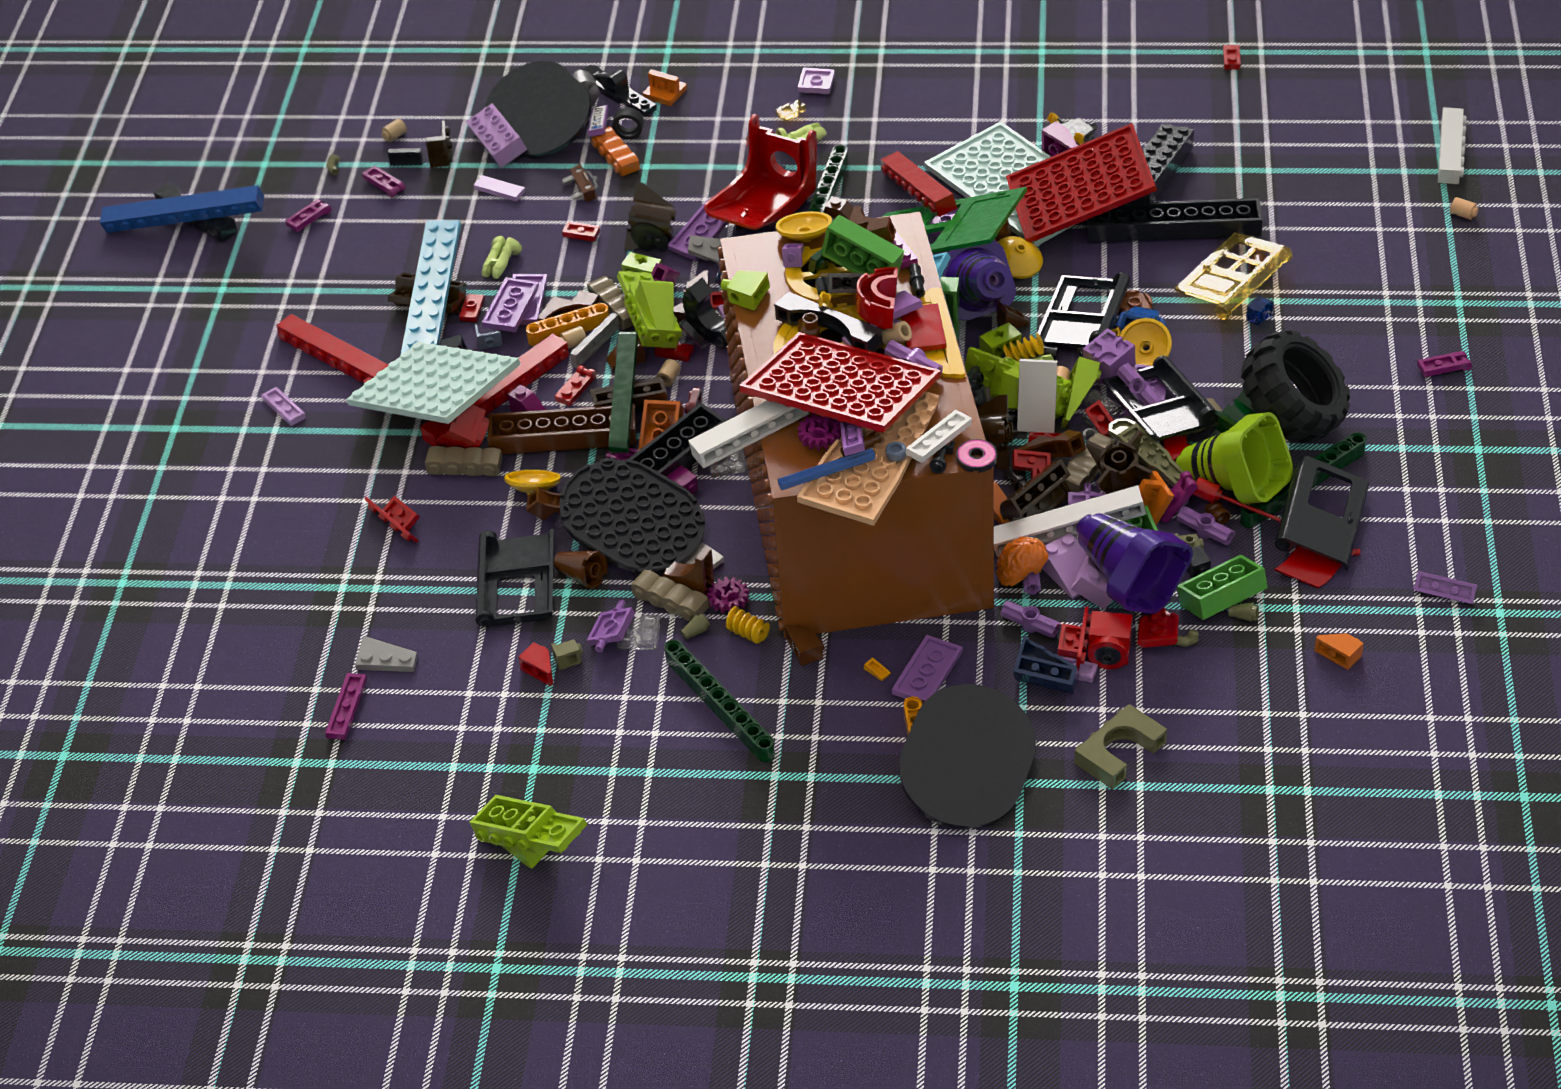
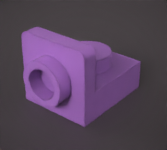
M804 243L784 244L782 248L783 267H801L803 265L802 253L804 252Z

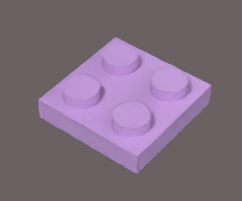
M803 68L798 84V92L830 94L835 70Z

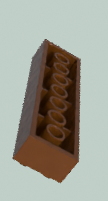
M633 404L629 446L637 445L635 404ZM612 406L489 414L488 445L489 448L500 449L502 454L609 447Z

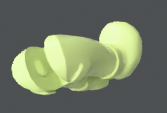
M818 122L806 125L787 134L784 128L776 129V135L798 140L800 137L806 139L808 132L814 130L816 131L817 141L826 136L827 132Z
M497 236L493 239L492 248L483 264V277L488 278L492 273L493 278L498 279L506 269L511 255H519L521 253V244L511 237H508L507 240L503 236Z

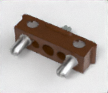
M581 164L570 168L571 175L563 178L562 182L566 184L573 180L575 181L580 192L571 195L572 200L574 201L581 197L586 202L593 199L596 200L598 198L595 191L598 187L595 182L597 177L592 176L590 171H584ZM586 173L593 179L595 187H593Z

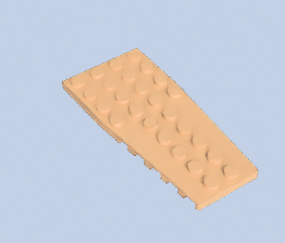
M925 392L884 433L878 432L882 441L870 447L875 453V460L806 482L797 496V502L874 526L900 484L912 459L906 455L900 461L889 460L886 456V446L891 442L898 441L904 443L907 448L920 438L939 403V395ZM862 427L863 437L874 431ZM842 437L840 440L836 439L818 465L843 457L840 452V448L843 447Z

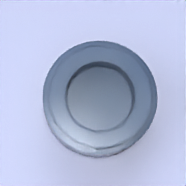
M898 441L889 443L886 446L887 458L892 461L903 460L906 457L905 444Z

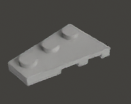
M690 235L688 253L706 261L716 262L719 266L720 258L717 247H721L720 239Z
M363 636L355 667L356 670L414 672L418 656L415 651Z

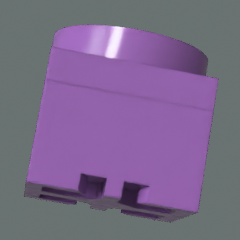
M1107 328L1083 348V358L1100 362L1099 370H1101L1099 380L1096 381L1105 385L1103 379L1117 376L1118 369L1126 363H1129L1132 367L1136 365L1135 345L1127 340L1123 341V337H1117L1115 332Z

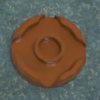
M1129 290L1126 292L1119 312L1128 311L1135 306L1152 309V298L1145 292L1143 294L1139 293V290Z

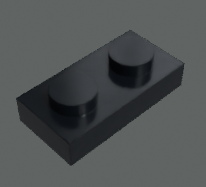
M421 148L388 149L390 166L423 165Z

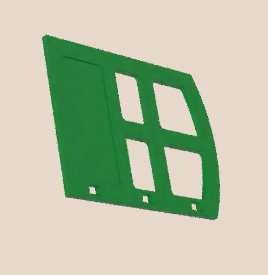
M1022 187L955 200L959 209L952 219L946 222L930 224L936 214L931 213L924 206L888 212L882 217L920 212L926 234L942 231L936 241L930 244L932 254L984 245L993 242L1027 192V188Z

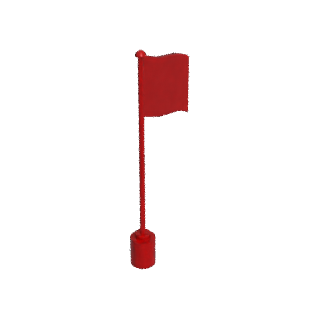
M1201 477L1196 481L1198 487L1192 494L1211 503L1222 498L1275 521H1281V518L1222 495L1221 485ZM1297 546L1288 559L1276 567L1274 571L1315 588H1320L1333 577L1342 564ZM1353 549L1352 556L1360 555V549Z

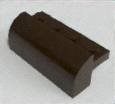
M402 272L395 277V290L388 294V301L394 302L395 305L410 306L416 274ZM451 280L445 313L459 314L466 299V282Z
M661 377L635 381L633 396L635 410L643 409L644 400L667 401V393ZM614 385L590 389L593 407L612 406Z
M1061 459L1053 461L1000 504V513L1003 520L1008 519L1009 522L1050 511L1068 497V492L1071 491L1064 480L1071 474Z

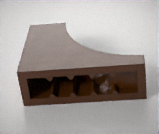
M705 546L696 556L695 563L693 564L673 562L669 568H666L663 577L707 596L708 588L711 587L712 582L714 583L712 549Z

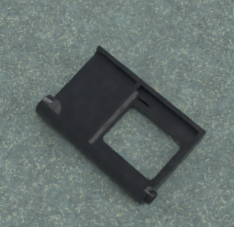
M1122 272L1116 273L1113 279L1062 275L1037 332L1041 336L1043 344L1084 348L1107 328L1112 330L1130 285V277ZM1078 288L1111 290L1101 314L1068 311Z
M1159 356L1154 360L1153 366L1139 370L1136 369V371L1144 380L1157 378L1174 396L1172 399L1142 406L1126 388V384L1118 375L1103 379V383L1153 440H1162L1215 424L1219 418L1215 414V408L1167 356Z
M1309 456L1299 457L1276 535L1275 547L1281 551H1291L1297 545L1343 564L1344 569L1348 571L1369 483L1361 477ZM1316 470L1351 484L1343 517H1338L1309 505L1308 499Z
M550 529L547 534L501 540L498 539L497 534L493 531L486 530L479 534L475 622L479 626L490 627L549 619L552 616L554 529ZM534 576V611L497 616L498 582Z

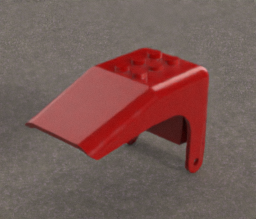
M753 114L748 124L749 154L743 171L731 184L708 200L704 205V210L712 218L756 230L776 223L783 217L794 214L815 192L817 135L814 130L808 132L806 139L800 137L798 140L776 135L773 134L772 129L761 127L759 116ZM782 151L789 154L797 164V171L790 172L783 169L776 161L775 152Z

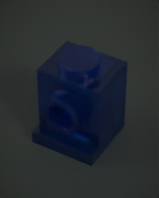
M1258 295L1247 306L1246 320L1259 325L1268 316L1272 317L1274 302Z

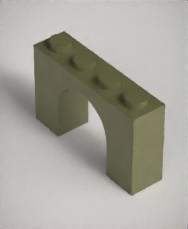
M1128 704L1124 709H1120L1110 721L1107 720L1097 732H1093L1083 744H1079L1074 751L1075 764L1113 790L1126 778L1127 764L1108 752L1105 747L1115 740L1126 739L1136 742L1154 754L1167 743V728Z

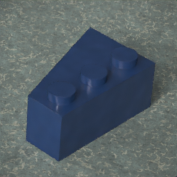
M1023 636L1013 669L1015 680L1074 694L1079 677L1077 666L1057 654L1051 653L1042 645L1031 641L1027 636Z

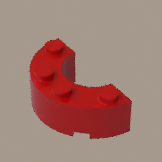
M898 267L874 269V273L869 275L868 273L863 274L857 282L855 309L858 315L882 330L892 329Z

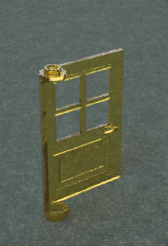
M1235 232L1175 287V291L1217 303L1214 308L1216 315L1222 320H1227L1231 317L1232 311L1283 263L1289 262L1293 258L1292 251L1286 246ZM1237 243L1252 247L1243 256L1228 253ZM1256 249L1271 252L1263 262L1248 258ZM1223 256L1238 260L1229 269L1215 266ZM1243 261L1258 265L1249 275L1234 271Z

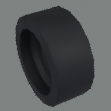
M621 108L615 112L612 129L620 138H637L643 130L644 118L636 109ZM624 118L631 119L637 123V127L625 128L619 124V120Z

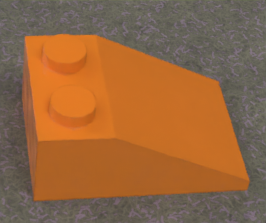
M644 400L638 450L642 449L683 417L684 407L680 401Z

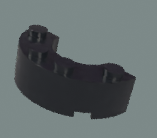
M702 277L683 294L685 318L706 341L718 347H727L729 343L726 341L725 332L728 329H725L724 319L712 307L710 294L713 291Z

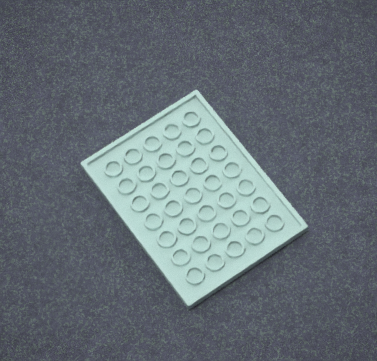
M417 342L408 351L403 352L398 359L390 362L389 366L384 370L379 371L374 378L365 382L360 389L354 391L346 400L350 406L449 424L521 364L519 358Z

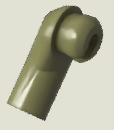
M335 154L329 156L326 168L332 175H337L339 172L335 164H339L340 157Z
M1191 629L1187 636H1178V642L1175 645L1188 647L1197 643L1199 632Z

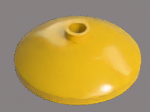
M822 212L795 213L780 219L776 223V231L785 238L809 242L826 233L827 227L832 223V218Z
M1014 236L1005 237L997 241L1005 251L1013 278H1030L1040 271L1043 257L1040 250L1032 242Z
M1141 318L1134 320L1119 335L1123 337V341L1127 340L1135 345L1136 364L1153 366V362L1157 357L1163 355L1168 357L1171 352L1172 338L1170 332L1164 324L1155 319ZM1149 346V350L1145 351L1144 348Z
M519 470L507 473L504 476V480L517 491L530 495L539 487L546 491L550 490L561 481V476L558 473L546 470Z

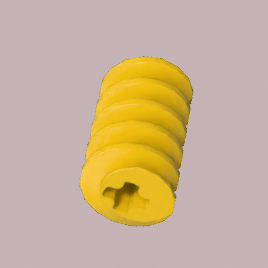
M1036 333V338L1033 335H1029L1030 341L1024 337L1023 343L1016 340L1017 346L1010 342L1009 349L1006 345H1003L1006 357L1020 362V359L1035 358L1037 354L1043 355L1044 345L1041 336Z
M736 606L730 610L726 618L727 630L733 631L744 638L746 637V639L756 644L764 641L769 633V622L765 623L763 619H758L757 616H752L749 612L745 613L744 610H739Z

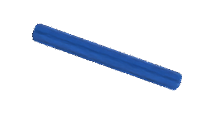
M869 448L862 452L778 479V486L781 490H785L875 460V453L873 449Z

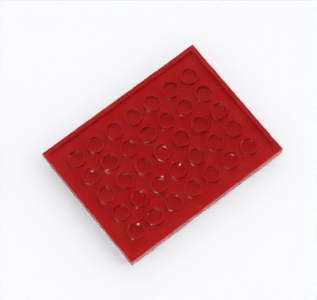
M1133 123L1006 176L1010 190L1022 187L1027 188V192L1017 205L1016 211L1025 240L1028 242L1037 241L1157 191Z
M798 332L740 384V392L752 397L766 399L769 402L801 409L804 412H812L822 417L833 418L840 422H847L857 427H864L875 432L884 433L940 378V370Z

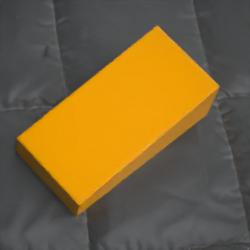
M871 658L864 664V670L880 681H883L891 674L889 670L874 658Z

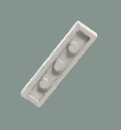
M957 410L953 411L906 448V455L923 463L972 424V418Z

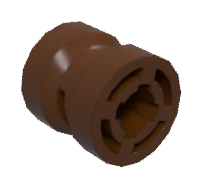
M1220 501L1209 502L1204 509V513L1213 515L1215 521L1222 525L1226 524L1231 517L1230 512L1223 508V504Z

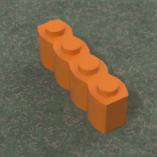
M606 127L605 133L602 135L592 136V146L598 149L600 155L606 158L607 163L613 166L616 173L625 176L640 170L637 156L631 152L630 148L616 135L611 127Z

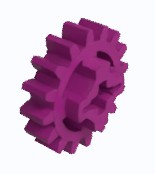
M814 413L811 418L805 417V422L800 421V427L797 428L799 441H802L803 446L809 445V449L817 447L818 451H820L821 447L828 449V445H832L836 439L840 440L841 436L840 421L820 415L816 416Z
M725 577L724 581L717 579L718 583L712 582L711 587L708 588L709 606H714L715 611L721 609V613H724L725 610L730 612L733 607L744 608L745 603L749 602V589H747L746 583L742 584L741 579L735 581V577H732L731 580Z

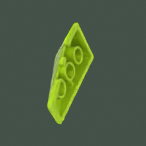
M1083 357L1077 359L1070 372L1069 381H1071L1061 428L1065 429L1094 382L1099 380L1101 370H1099L1100 362Z

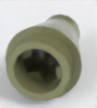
M1253 602L1233 605L1229 607V617L1253 622V620H1258L1259 606Z
M701 613L695 615L680 633L685 640H689L707 631L710 623Z

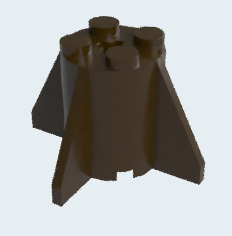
M637 182L633 198L635 206L631 205L628 214L629 226L632 229L637 223H649L661 229L667 239L668 237L672 238L674 228L671 227V222L675 221L677 211L647 185ZM628 228L624 249H637L639 247L634 243L631 237V229Z
M998 395L979 406L977 411L986 441L992 443L997 450V461L994 466L1001 470H1006L1010 467L1009 450L1011 447H1008V445L1013 442V434H1018V431L1013 430L1012 422H1008L1007 417H1010L1008 414V395Z
M1138 430L1128 443L1118 442L1115 445L1111 443L1105 448L1089 440L1086 442V448L1102 473L1101 477L1096 481L1097 488L1109 494L1139 486L1143 479H1150L1153 476L1152 470L1139 465L1138 451L1142 431Z

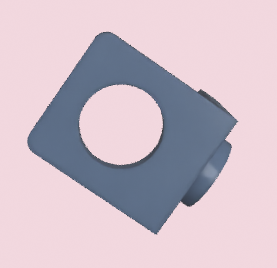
M477 324L474 325L479 350L503 345L500 331L479 335Z

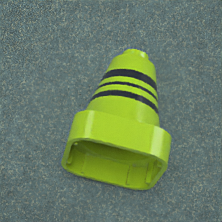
M1270 412L1246 415L1228 431L1184 448L1181 455L1176 459V464L1183 471H1189L1195 481L1201 477L1221 485L1220 489L1234 491L1236 498L1242 504L1269 501L1289 483L1293 473L1292 459L1279 421Z

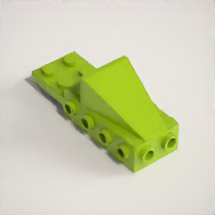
M618 271L617 278L625 294L624 304L642 346L676 348L679 338L682 337V329L674 315V283L654 281L652 274L647 272Z
M974 347L968 348L964 365L966 373L969 372L972 366H979L980 371L984 375V382L982 384L990 388V396L995 398L998 395H1008V408L1018 409L1020 362L1009 357L1003 359ZM1057 376L1055 419L1062 416L1065 411V404L1071 381L1061 376Z
M495 795L469 822L475 832V837L479 841L501 845L531 869L548 851L562 853L566 850L568 845L588 825L584 818L557 813L552 806Z

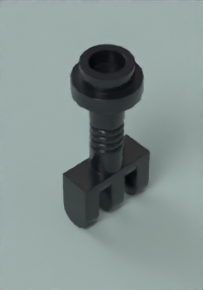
M951 441L950 446L946 444L937 451V457L933 458L930 462L932 472L940 474L945 471L947 464L944 458L946 454L953 455L955 441Z

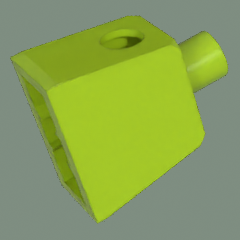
M737 271L732 280L723 279L721 281V290L727 291L728 299L731 303L751 310L757 308L770 288L767 272Z

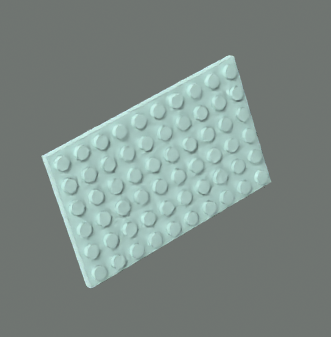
M1000 121L924 162V168L968 198L1010 190L1006 179L1007 175L1051 156ZM1015 208L1008 218L1012 232L1025 239ZM1065 228L1032 243L1038 246L1069 228Z

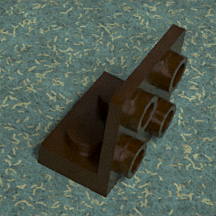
M442 121V136L426 138L430 168L450 166V159H453L452 140L449 137L450 128L446 126L445 121Z

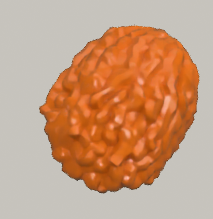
M1027 536L1019 537L1009 542L1003 548L996 564L998 567L996 575L1001 585L1014 586L1023 581L1031 572L1034 575L1041 573V569L1049 556L1041 540Z

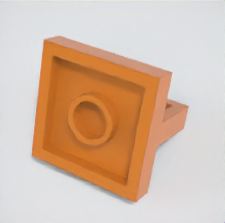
M651 69L648 72L649 87L643 92V97L671 106L687 90V84L679 82L678 77Z
M1152 471L1153 476L1150 479H1143L1139 485V490L1144 506H1148L1155 525H1157L1174 495L1158 472Z

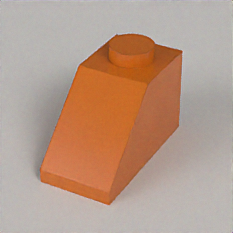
M1347 633L1318 635L1314 651L1349 670L1362 657L1364 643Z

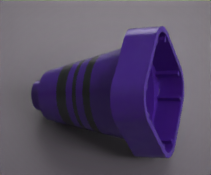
M993 240L989 244L945 251L948 252L951 258L941 277H959L960 320H971L995 312L999 302L1008 306L1013 302L1016 295V287L1005 251L998 242ZM991 275H996L998 277V283L996 285H991L989 283V278Z
M1103 513L1085 515L1076 527L1079 545L1108 580L1106 588L1108 597L1128 611L1154 614L1163 609L1170 601L1193 557L1192 547L1172 533L1143 529Z

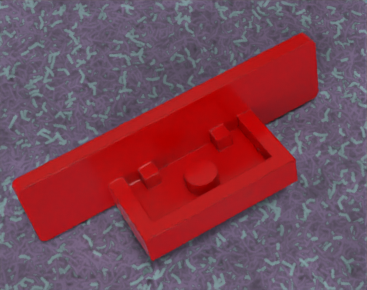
M395 495L383 509L368 497L364 498L369 503L367 507L374 513L378 511L380 513L378 517L387 523L389 520L391 522L389 526L396 532L401 530L402 533L400 535L408 542L411 539L416 543L419 541L408 531L420 516Z
M1085 606L1082 627L1062 624L1057 655L1077 658L1076 666L1078 671L1080 664L1085 662L1086 652L1082 651L1087 649L1090 629L1088 626H1090L1092 614H1088L1089 606Z

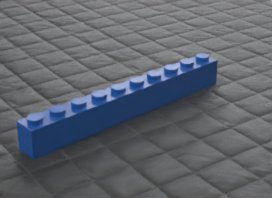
M255 185L102 207L99 223L106 233L261 212L264 194L260 187Z

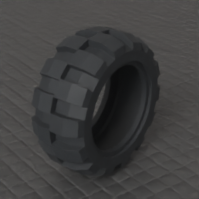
M1291 330L1275 332L1268 335L1247 353L1241 368V378L1244 380L1242 387L1245 396L1250 399L1251 407L1256 414L1270 412L1277 417L1285 439L1291 442L1299 441V443L1318 441L1340 426L1350 407L1348 402L1350 391L1349 387L1345 385L1344 374L1340 367H1337L1333 362V357L1325 349L1322 350L1312 338L1308 336L1302 337L1300 332Z

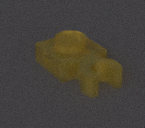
M796 100L792 105L787 103L776 109V115L787 122L799 116V112L805 111L806 104L801 105L800 100Z

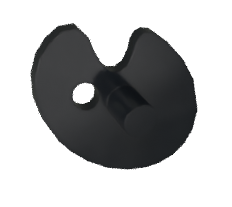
M637 223L632 227L631 237L634 243L642 250L649 252L652 244L661 252L667 249L668 239L658 227L649 223Z

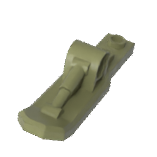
M1124 418L1116 419L1108 425V434L1117 438L1120 442L1128 443L1138 430L1142 431L1138 451L1139 465L1152 471H1157L1172 487L1180 480V475L1184 471L1172 460L1169 452L1156 440H1153L1136 422Z

